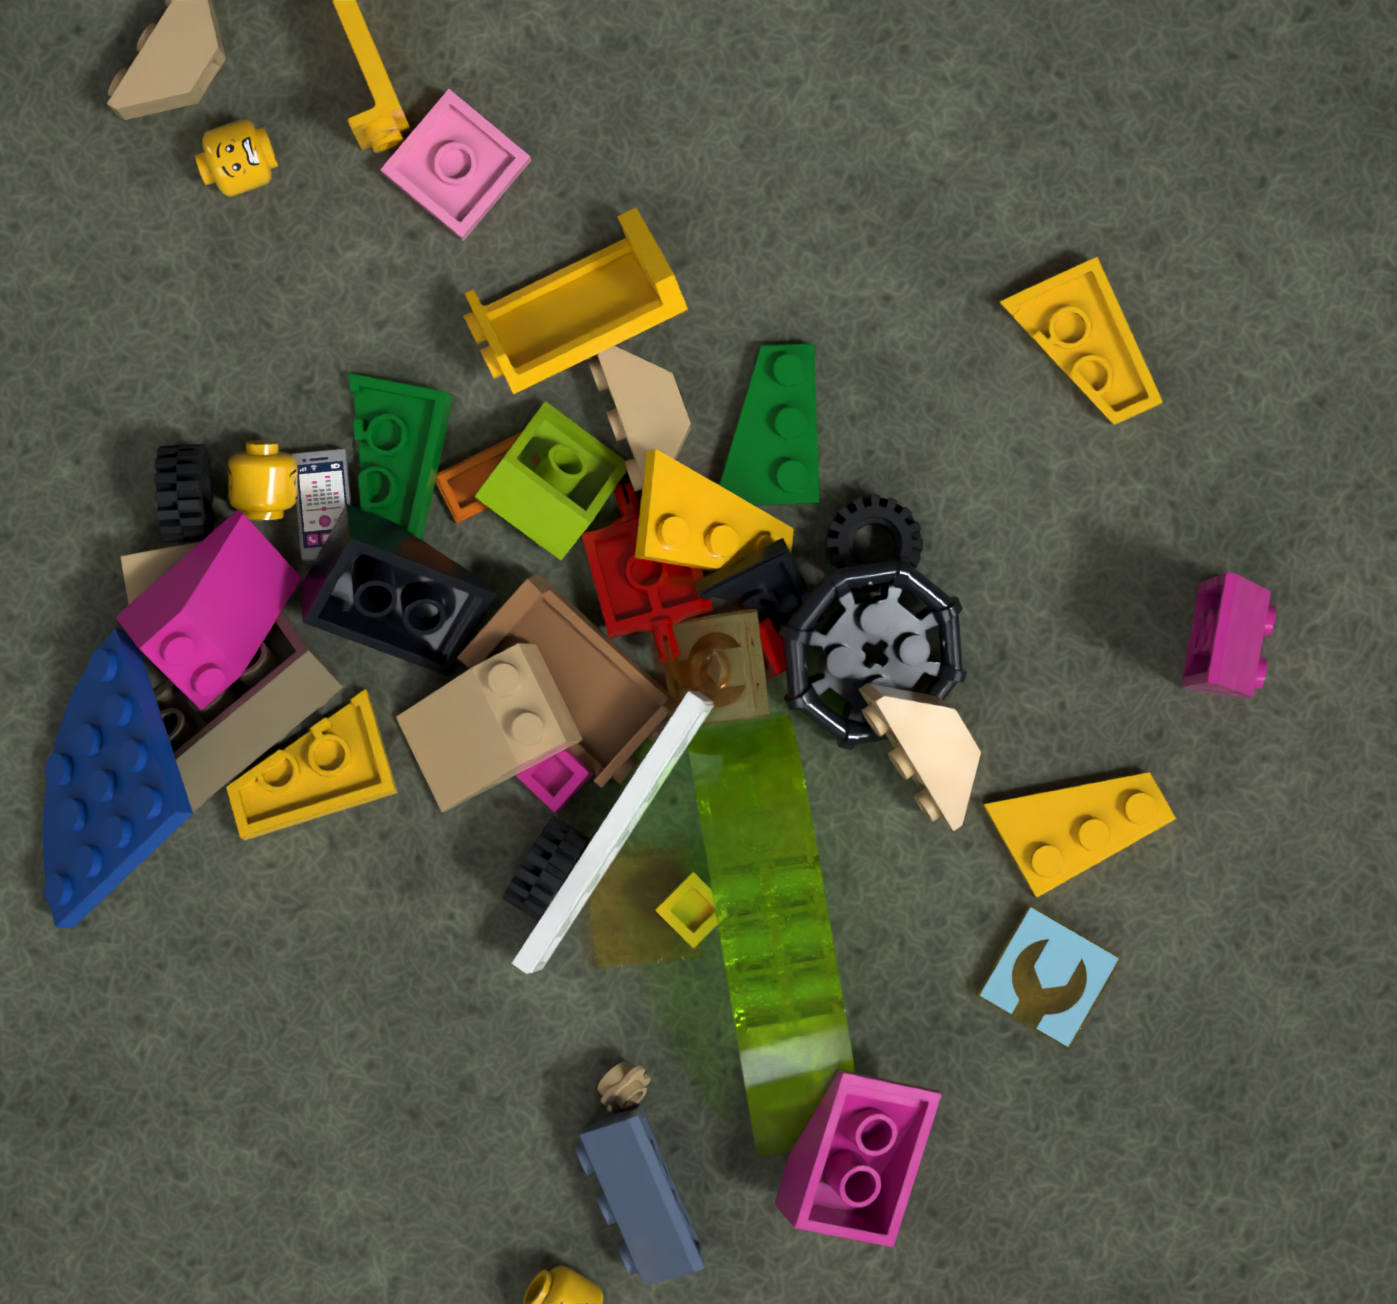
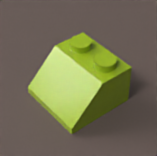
M545 401L474 497L561 561L592 523L627 471L624 464L625 460ZM536 452L541 459L537 467H535L532 461V457Z

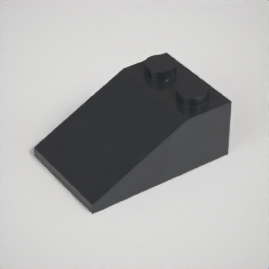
M348 504L345 505L300 587L303 623L447 676L451 673L458 661L457 657L467 646L497 595L495 587L398 524Z

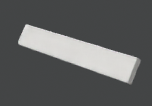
M699 691L687 692L512 962L514 966L526 974L534 973L544 968L714 706V701Z

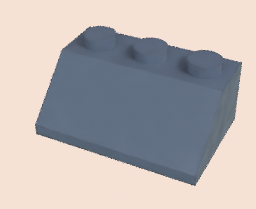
M639 1103L629 1110L621 1111L582 1128L579 1134L582 1143L575 1145V1150L586 1175L588 1176L596 1172L604 1191L596 1195V1198L607 1224L618 1223L625 1240L624 1243L618 1245V1249L629 1275L631 1276L639 1272L645 1286L704 1269V1250L641 1104Z

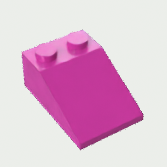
M238 509L115 618L137 647L202 711L244 673L302 577L243 512Z
M1228 572L1199 583L1181 688L1242 699L1252 698L1254 688H1262L1267 670V659L1260 657L1263 636H1271L1276 618V606L1269 604L1270 590L1238 574Z
M839 1069L790 1152L774 1203L775 1206L796 1229L894 1247L942 1094L934 1089Z

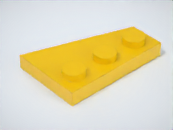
M1098 257L1000 301V304L1114 426L1163 404L1162 398Z
M657 449L646 451L635 558L717 571L781 538L784 539L791 553L794 528Z
M366 689L350 699L351 703L328 719L325 717L309 728L311 731L284 750L279 749L226 786L241 839L245 841L398 793L369 692Z
M1150 772L982 804L1036 898L1176 819Z

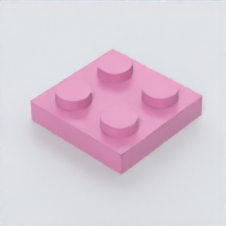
M448 89L380 170L384 176L464 241L531 162V157Z

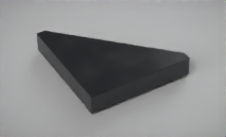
M783 538L693 582L701 599L707 600L711 597L738 602L740 607L778 615L780 611L795 614L811 593ZM821 615L815 623L823 620V616Z

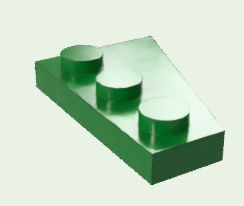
M814 344L761 345L720 481L721 487L754 506L814 505L820 503Z
M348 373L350 392L354 394L356 420H353L354 440L358 441L361 473L358 475L361 510L392 521L423 541L454 395L445 391Z

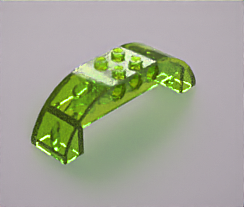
M790 715L697 731L688 745L757 1157L792 1151L839 1069L855 1072L812 814L799 748Z

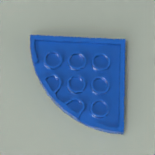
M115 628L99 649L93 652L90 662L77 683L65 710L56 737L53 754L48 758L45 767L47 785L43 815V857L46 880L44 896L50 905L55 927L74 928L193 814L140 650L124 629Z

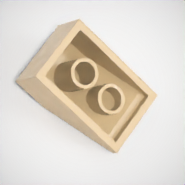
M517 643L470 668L396 716L441 812L450 810L583 740L536 644Z

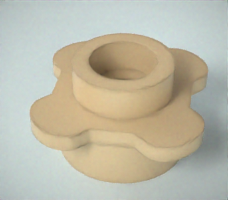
M630 1061L621 1062L607 1072L599 1082L597 1089L603 1096L601 1102L605 1106L608 1105L607 1110L611 1114L621 1109L623 1111L631 1109L645 1096L647 1092L645 1086L649 1084L651 1078L647 1073L644 1074L645 1069L641 1065L634 1067Z

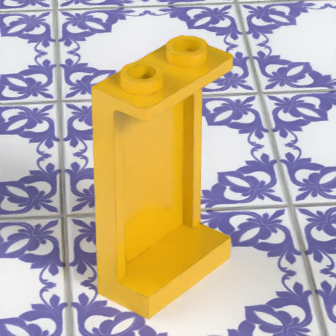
M332 0L375 100V106L372 109L350 117L348 123L362 151L371 147L375 153L389 150L403 142L402 134L411 131L357 1Z
M637 207L617 216L626 238L486 306L481 304L474 289L464 293L472 312L463 315L477 345L486 340L489 346L480 351L493 378L496 379L504 375L513 394L688 310L675 275Z

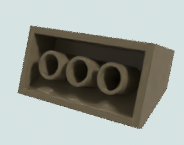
M283 610L244 673L202 711L170 679L154 691L192 811L199 809L207 799L234 777L240 775L247 766L275 743L284 739L293 728L316 709L325 705L333 695L343 688L327 663Z

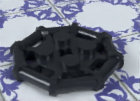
M895 555L892 560L840 568H837L835 565L827 567L823 570L825 576L788 623H781L778 634L783 636L788 691L784 696V700L790 710L797 709L835 738L839 748L852 750L858 744L889 740L886 734L879 737L867 721L861 722L862 709L867 707L868 704L859 688L869 683L910 691L921 675L926 672L935 676V678L922 694L938 696L944 701L957 683H963L966 678L967 671L963 669L959 621V613L963 607L958 597L947 595L911 565L909 557ZM882 583L880 595L872 596L874 599L862 601L858 598L853 599L850 588ZM904 588L927 605L915 616L897 603ZM835 598L839 603V607L821 630L818 631L811 628ZM938 625L941 661L935 658H928L930 645L926 640L925 630ZM881 639L884 644L881 649L882 657L877 662L871 661L868 665L863 664L862 662L866 657V654L861 650L863 645L867 641L875 645ZM805 644L817 646V651L820 652L821 666L818 664L819 673L808 677ZM829 687L847 700L841 716L818 699V696Z

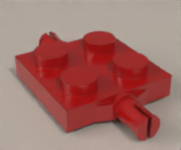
M626 483L625 486L630 504L626 503L622 485L615 487L613 490L621 518H618L605 528L583 533L582 539L609 639L638 631L652 632L659 661H669L664 640L668 641L672 659L682 655L673 626L686 618L712 612L713 608L710 598L707 600L701 599L693 583L704 577L702 569L635 558L640 504L632 483Z

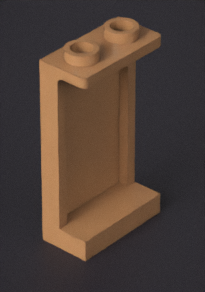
M537 573L524 581L457 658L470 669L517 643L536 644L583 739L569 747V749L595 772L597 777L594 779V782L600 788L610 781L611 778L621 784L641 762L634 753L647 739L652 744L656 742L671 719L670 714L680 703L546 579Z

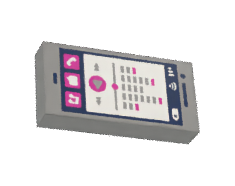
M346 449L292 454L297 461L298 499L296 504L301 558L303 561L315 560L345 505L352 506Z

